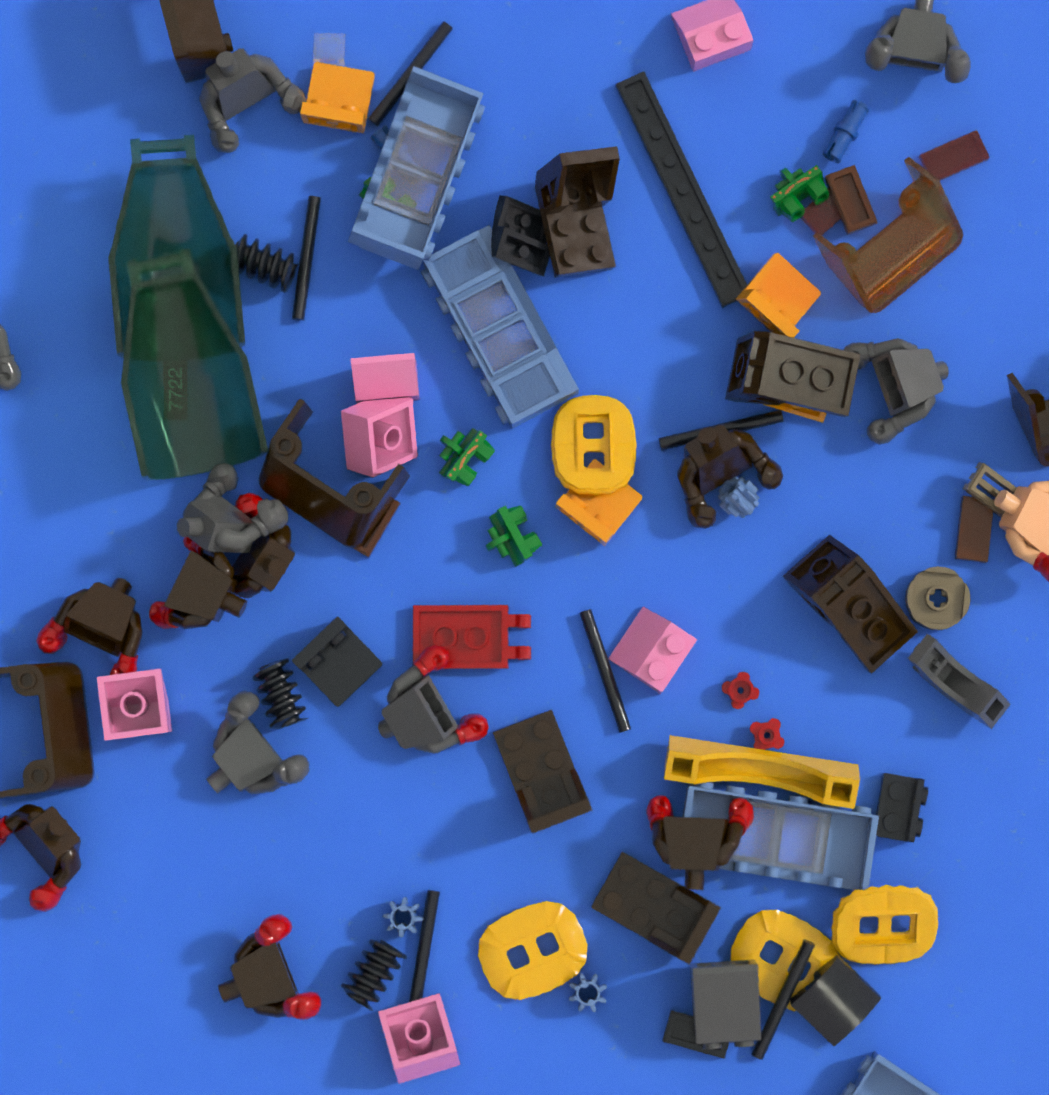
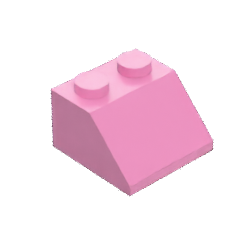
M706 0L671 13L672 20L693 72L751 50L753 37L743 12L735 0Z
M414 353L351 358L357 404L362 401L406 397L420 400L417 363Z
M412 398L362 401L341 411L347 470L374 478L395 468L398 463L402 465L418 457Z
M642 607L608 660L661 694L697 639L669 620Z
M161 669L97 677L104 741L172 732L169 700Z
M440 993L378 1012L399 1084L460 1065Z

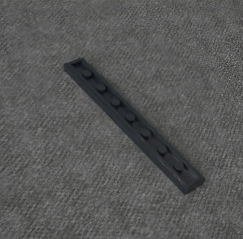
M643 71L617 83L616 89L721 307L723 308L736 302L738 295L747 286L746 281L645 72Z

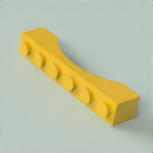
M669 735L664 766V780L690 784L718 781L757 783L792 791L821 804L855 809L860 783L858 764Z

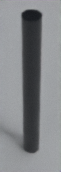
M444 21L441 23L368 118L374 125L379 126L402 96L413 66L423 69L453 30L448 23Z
M308 196L292 319L304 321L319 216L321 198L317 196Z
M777 410L721 424L728 431L733 429L746 431L781 423L784 420L782 411ZM703 428L659 438L660 448L665 450L686 445L697 438L698 433Z
M592 610L583 611L579 614L619 733L631 729Z
M427 890L423 914L424 920L421 926L409 1002L423 998L440 895L439 891Z
M806 939L803 940L762 1029L761 1040H757L751 1053L752 1056L763 1060L815 947L813 942Z

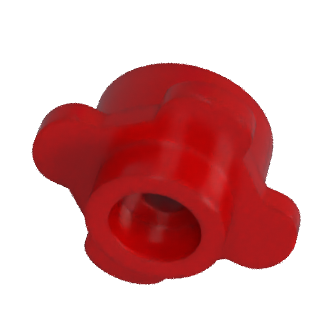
M739 672L737 678L731 682L725 681L722 685V692L728 694L732 700L731 705L735 709H742L744 703L759 697V689L753 686L749 680L750 675L746 672ZM740 687L744 690L741 694L737 691Z
M771 718L765 723L753 722L751 724L750 732L754 734L755 741L753 748L766 750L773 747L775 749L783 747L784 739L780 736L779 728L781 723L778 719ZM766 732L770 734L768 739L764 737Z

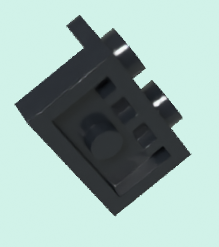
M883 773L876 815L879 816L876 836L913 843L915 837L921 836L923 818H918L920 805L925 806L928 797V787L924 786V779Z

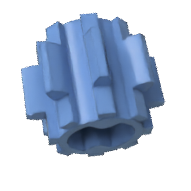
M735 476L725 481V484L718 491L720 493L718 498L722 501L719 506L727 514H732L734 517L740 516L745 518L746 515L752 514L753 510L759 505L758 499L760 498L756 494L758 488L750 480L746 481L743 477L737 478Z
M407 897L403 898L401 906L391 901L392 912L383 914L384 918L391 921L387 931L394 928L399 929L400 938L404 937L406 929H409L414 934L417 933L416 926L414 925L415 922L424 920L423 917L417 916L415 912L420 905L409 906ZM398 910L402 912L408 910L411 913L412 919L409 925L396 922L395 915Z
M581 973V982L579 984H569L571 988L576 990V994L571 995L569 1001L578 1000L580 1002L578 1011L580 1012L585 1006H590L591 1010L596 1012L595 1003L598 1001L606 1003V999L600 995V992L605 990L607 986L606 984H596L597 974H594L591 980H586L585 976ZM589 984L595 986L597 989L595 998L589 997L587 1001H584L579 997V989L581 987L587 988Z

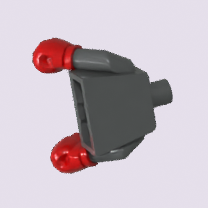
M435 644L426 647L418 659L412 663L413 666L394 680L387 694L388 705L382 709V715L385 720L379 722L378 730L381 736L386 739L395 736L399 745L404 749L414 747L416 750L436 754L456 744L462 745L468 742L479 741L487 735L488 721L479 713L464 715L457 725L433 681L427 675L433 670L438 671L447 665L449 652L444 647Z

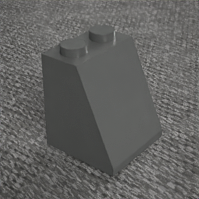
M755 960L691 963L690 976L696 1044H702L703 1049L722 1048V1042H735V1047L754 1046V1040H761L758 964Z

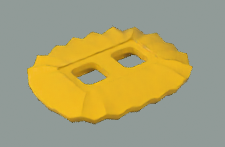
M587 395L568 400L559 408L553 420L551 451L555 476L560 480L564 488L571 489L577 494H612L619 488L626 487L630 478L634 475L637 448L636 432L631 413L623 403L609 396ZM585 423L603 424L604 436L601 439L584 438L583 425ZM587 452L603 453L604 467L586 468L584 466V454Z
M884 885L881 887L871 886L865 890H854L850 895L841 898L839 906L833 911V923L831 926L832 943L842 957L852 962L876 965L908 962L920 958L933 946L938 930V908L931 895L923 892L918 887L908 888L902 885L895 887ZM907 915L910 917L909 929L906 932L891 931V922L894 916ZM863 917H877V931L875 933H860V919Z
M544 901L517 909L489 925L479 939L478 958L483 973L494 990L504 998L522 1000L549 992L577 976L586 963L588 944L583 929L573 912L561 903ZM551 932L555 936L559 949L548 956H543L536 943V939L545 933ZM522 945L530 961L527 965L514 969L508 959L507 951Z
M761 910L748 918L738 932L731 947V961L754 959L758 964L759 996L775 1003L788 975L787 970L796 957L804 939L813 942L815 947L808 960L811 965L805 978L799 980L792 997L814 980V972L835 957L838 952L832 941L809 923L780 910ZM768 940L774 941L783 948L775 964H770L760 958V952ZM789 1001V1004H788V1006H787V1009H789V1010H791V1011H796V1010L791 1006L790 1001Z

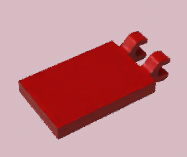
M413 605V662L418 659L426 647L435 644L444 647L449 652V661L441 669H509V659L531 660L530 646H509V628H531V615L509 614L508 605Z

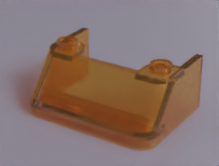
M910 157L905 159L904 162L914 182L907 186L899 197V207L902 214L859 250L856 251L847 242L834 246L818 232L813 235L828 267L855 299L871 313H878L886 308L955 251L963 239L962 228L939 179Z

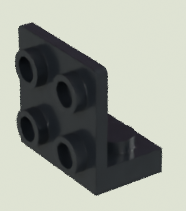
M338 616L291 660L337 707L341 706L382 666V662Z

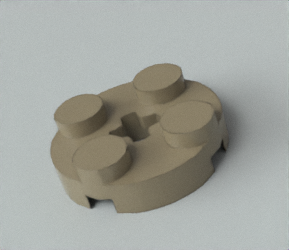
M930 567L918 573L909 583L905 595L906 607L911 619L930 630H945L952 627L966 615L969 609L970 591L968 586L958 576L959 574L950 568ZM935 590H941V596L946 597V602L940 603L939 607H935L934 602L929 600V596L934 595Z

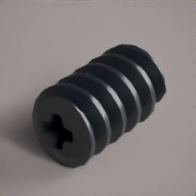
M244 234L234 246L227 269L234 265V271L237 274H241L246 269V276L249 279H252L258 273V282L261 284L265 283L269 278V286L271 288H276L281 282V291L286 293L298 267V263H293L294 254L290 253L284 260L282 259L281 248L272 255L270 254L271 244L268 243L260 250L259 239L256 238L251 245H248V235Z
M289 658L259 668L260 671L253 676L254 681H264L257 688L258 693H268L261 700L262 705H272L265 713L266 717L277 718L269 725L271 729H282L309 719L299 717L306 710L305 706H295V703L302 698V695L291 694V691L298 686L297 682H287L286 680L293 674V670H283L282 668L289 662Z
M370 939L369 943L374 951H362L367 962L356 961L355 965L360 973L349 972L348 976L353 981V984L342 983L341 987L346 992V995L373 1011L368 1001L376 1003L380 1001L375 990L383 992L387 990L382 979L392 981L394 976L389 971V968L399 970L401 965L395 958L406 959L407 956L383 940L376 941Z

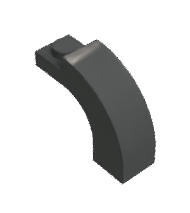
M929 634L916 645L913 653L908 658L914 665L912 668L930 685L990 729L994 727L1011 705L999 690L967 670L947 652L937 639Z

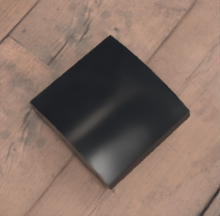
M499 195L492 227V257L536 275L544 276L550 254L548 244H546L547 240L540 210L508 196Z
M837 954L814 972V980L790 999V1004L823 1037L835 1046L866 1018L881 1000V995Z

